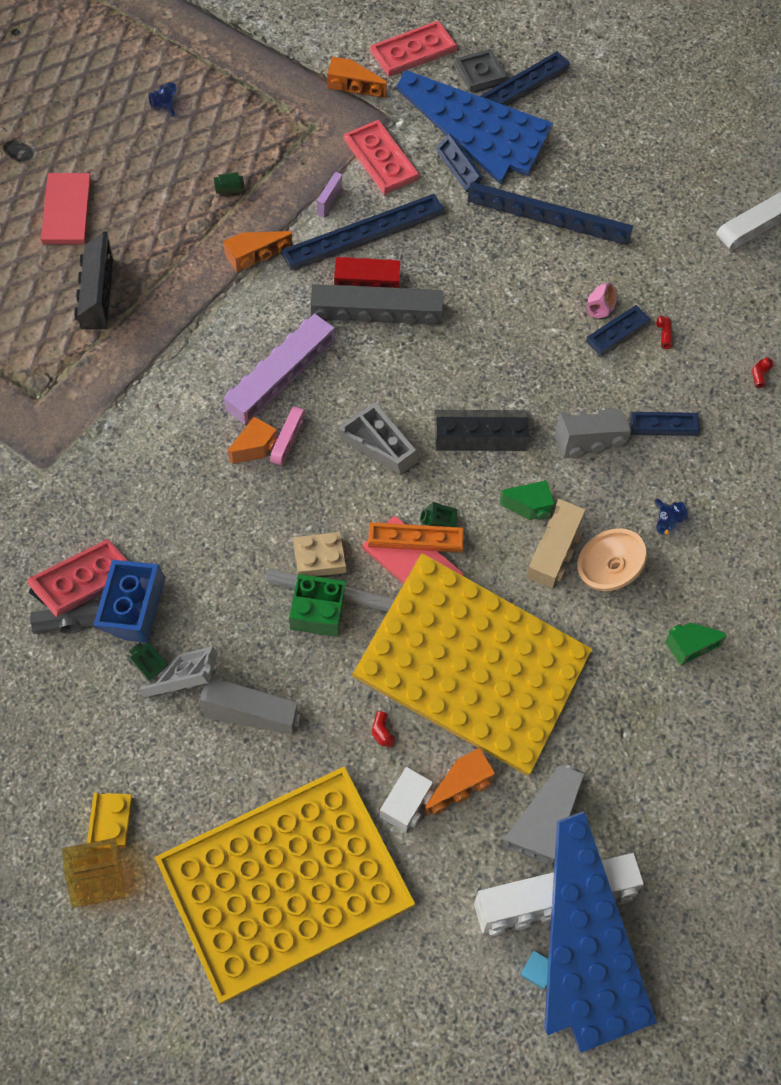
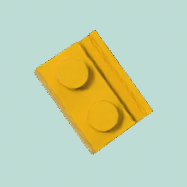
M93 794L87 837L88 846L126 848L133 798L131 794Z

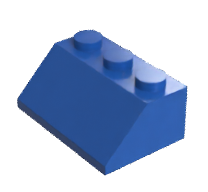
M112 560L93 626L126 641L149 642L166 579L159 564Z

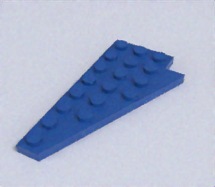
M407 70L404 71L397 84V90L444 134L453 135L465 153L499 184L503 183L509 169L529 176L553 128V123Z
M584 812L557 821L544 1030L547 1035L571 1027L577 1048L582 1053L657 1023Z

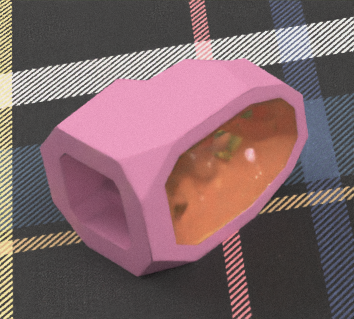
M601 284L589 295L586 310L590 316L599 319L608 316L614 310L617 294L613 284Z

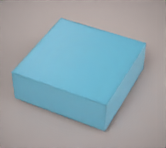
M533 951L520 976L544 990L547 985L548 959Z

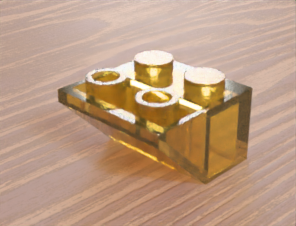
M116 838L62 848L64 875L72 908L126 898L120 846Z

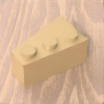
M558 499L554 515L547 524V530L539 542L529 565L526 578L553 588L556 581L561 582L566 570L562 568L564 562H570L574 553V549H571L573 543L578 544L583 533L580 530L585 509Z

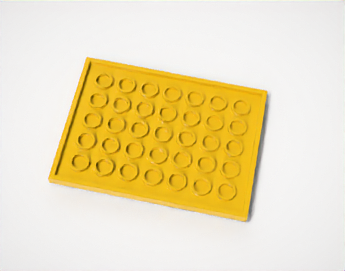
M421 553L355 668L352 677L473 746L480 748L482 751L524 775L529 776L592 648Z
M345 766L154 857L219 1005L415 907V903Z

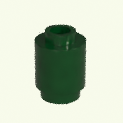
M238 172L218 174V177H213L216 194H221L222 196L241 193L242 188H245L243 175L239 176Z

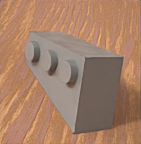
M375 402L338 428L341 439L399 475L419 462L416 449Z
M622 409L597 410L596 414H586L585 411H578V415L570 416L567 415V412H560L554 437L563 459L568 457L577 458L588 452H600L604 448L612 446L620 447L627 443L631 432Z

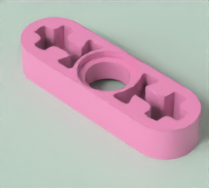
M295 406L291 409L270 456L271 463L280 466L285 463L303 424L306 413L305 409Z

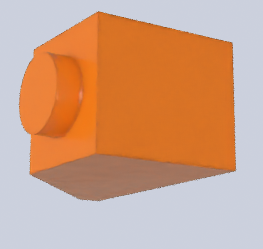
M253 417L228 449L229 462L234 464L265 458L270 451L272 452L278 439L277 429Z

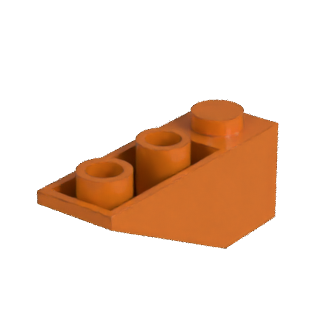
M332 57L327 73V89L386 98L387 81L351 59Z
M243 232L223 241L224 253L236 272L250 268L256 263L268 260L270 257L282 252V249L293 246L292 232Z
M480 748L456 760L425 805L424 813L426 816L432 813L438 815L447 809V805L453 802L461 803L470 797V793L476 790L482 792L492 785L491 782L494 780L495 773Z

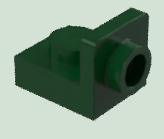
M432 502L420 514L421 525L457 527L458 509Z
M139 642L129 650L131 655L127 658V661L129 663L132 662L147 681H150L168 665L150 642L143 645Z

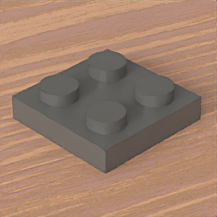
M492 49L455 58L454 65L469 92L501 84L507 79Z

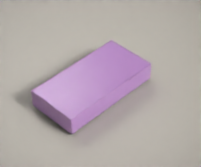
M338 172L333 174L317 200V213L321 217H325L342 190V174Z

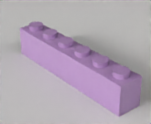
M315 313L309 319H305L294 333H290L280 346H276L265 360H261L249 375H245L234 389H230L224 397L225 410L246 425L335 341L334 327Z

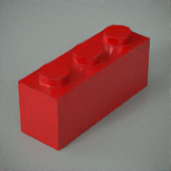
M336 257L334 285L399 288L400 260Z

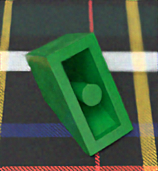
M546 480L501 490L500 504L528 520H542L552 515L555 504Z
M690 622L684 626L678 624L671 628L665 643L680 666L722 646L727 636L722 631Z

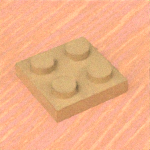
M340 532L293 537L298 574L324 576L346 573Z

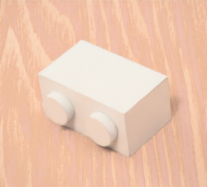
M406 767L381 807L379 818L405 833L410 826L414 828L421 817L419 810L423 804H427L434 794L431 791L433 782Z

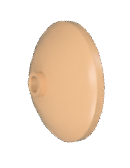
M611 529L604 531L588 541L581 550L577 562L578 573L583 582L595 590L612 591L620 589L634 581L644 569L647 561V548L642 538L631 530Z

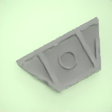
M211 646L179 654L156 675L159 678L157 682L147 686L143 685L139 692L143 697H149L166 692L173 693L183 688L191 689L194 686L208 683L218 653Z

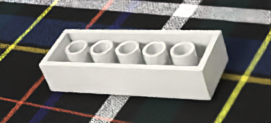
M634 853L602 860L615 902L617 901L618 905L633 901L632 897L637 895L643 886ZM554 872L479 890L474 906L482 935L489 933L491 937L504 934L506 932L505 929L515 927L516 930L526 929L531 926L532 922L540 920L542 924L550 923Z

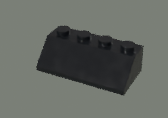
M102 232L84 246V254L80 255L82 272L78 273L80 289L76 291V299L79 305L75 307L74 316L75 320L79 321L81 329L108 328L114 262L108 232Z
M434 410L435 451H526L529 428L528 417L524 410Z

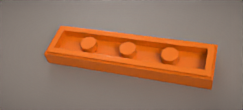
M369 522L368 547L463 553L464 528Z

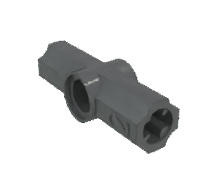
M100 602L79 605L58 617L51 610L31 612L30 623L33 634L60 631L64 634L79 632L83 627L93 626Z

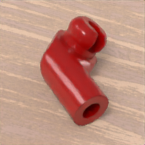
M659 316L656 326L662 328L661 347L663 349H670L673 339L672 320L668 316Z
M769 357L761 359L752 368L754 384L758 389L766 386L764 376L774 366L773 360Z
M377 711L371 734L380 746L390 748L395 743V737L385 727L388 714Z

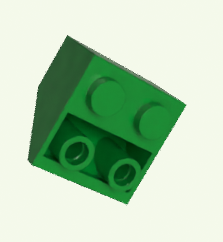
M298 574L289 615L290 630L338 637L346 581Z

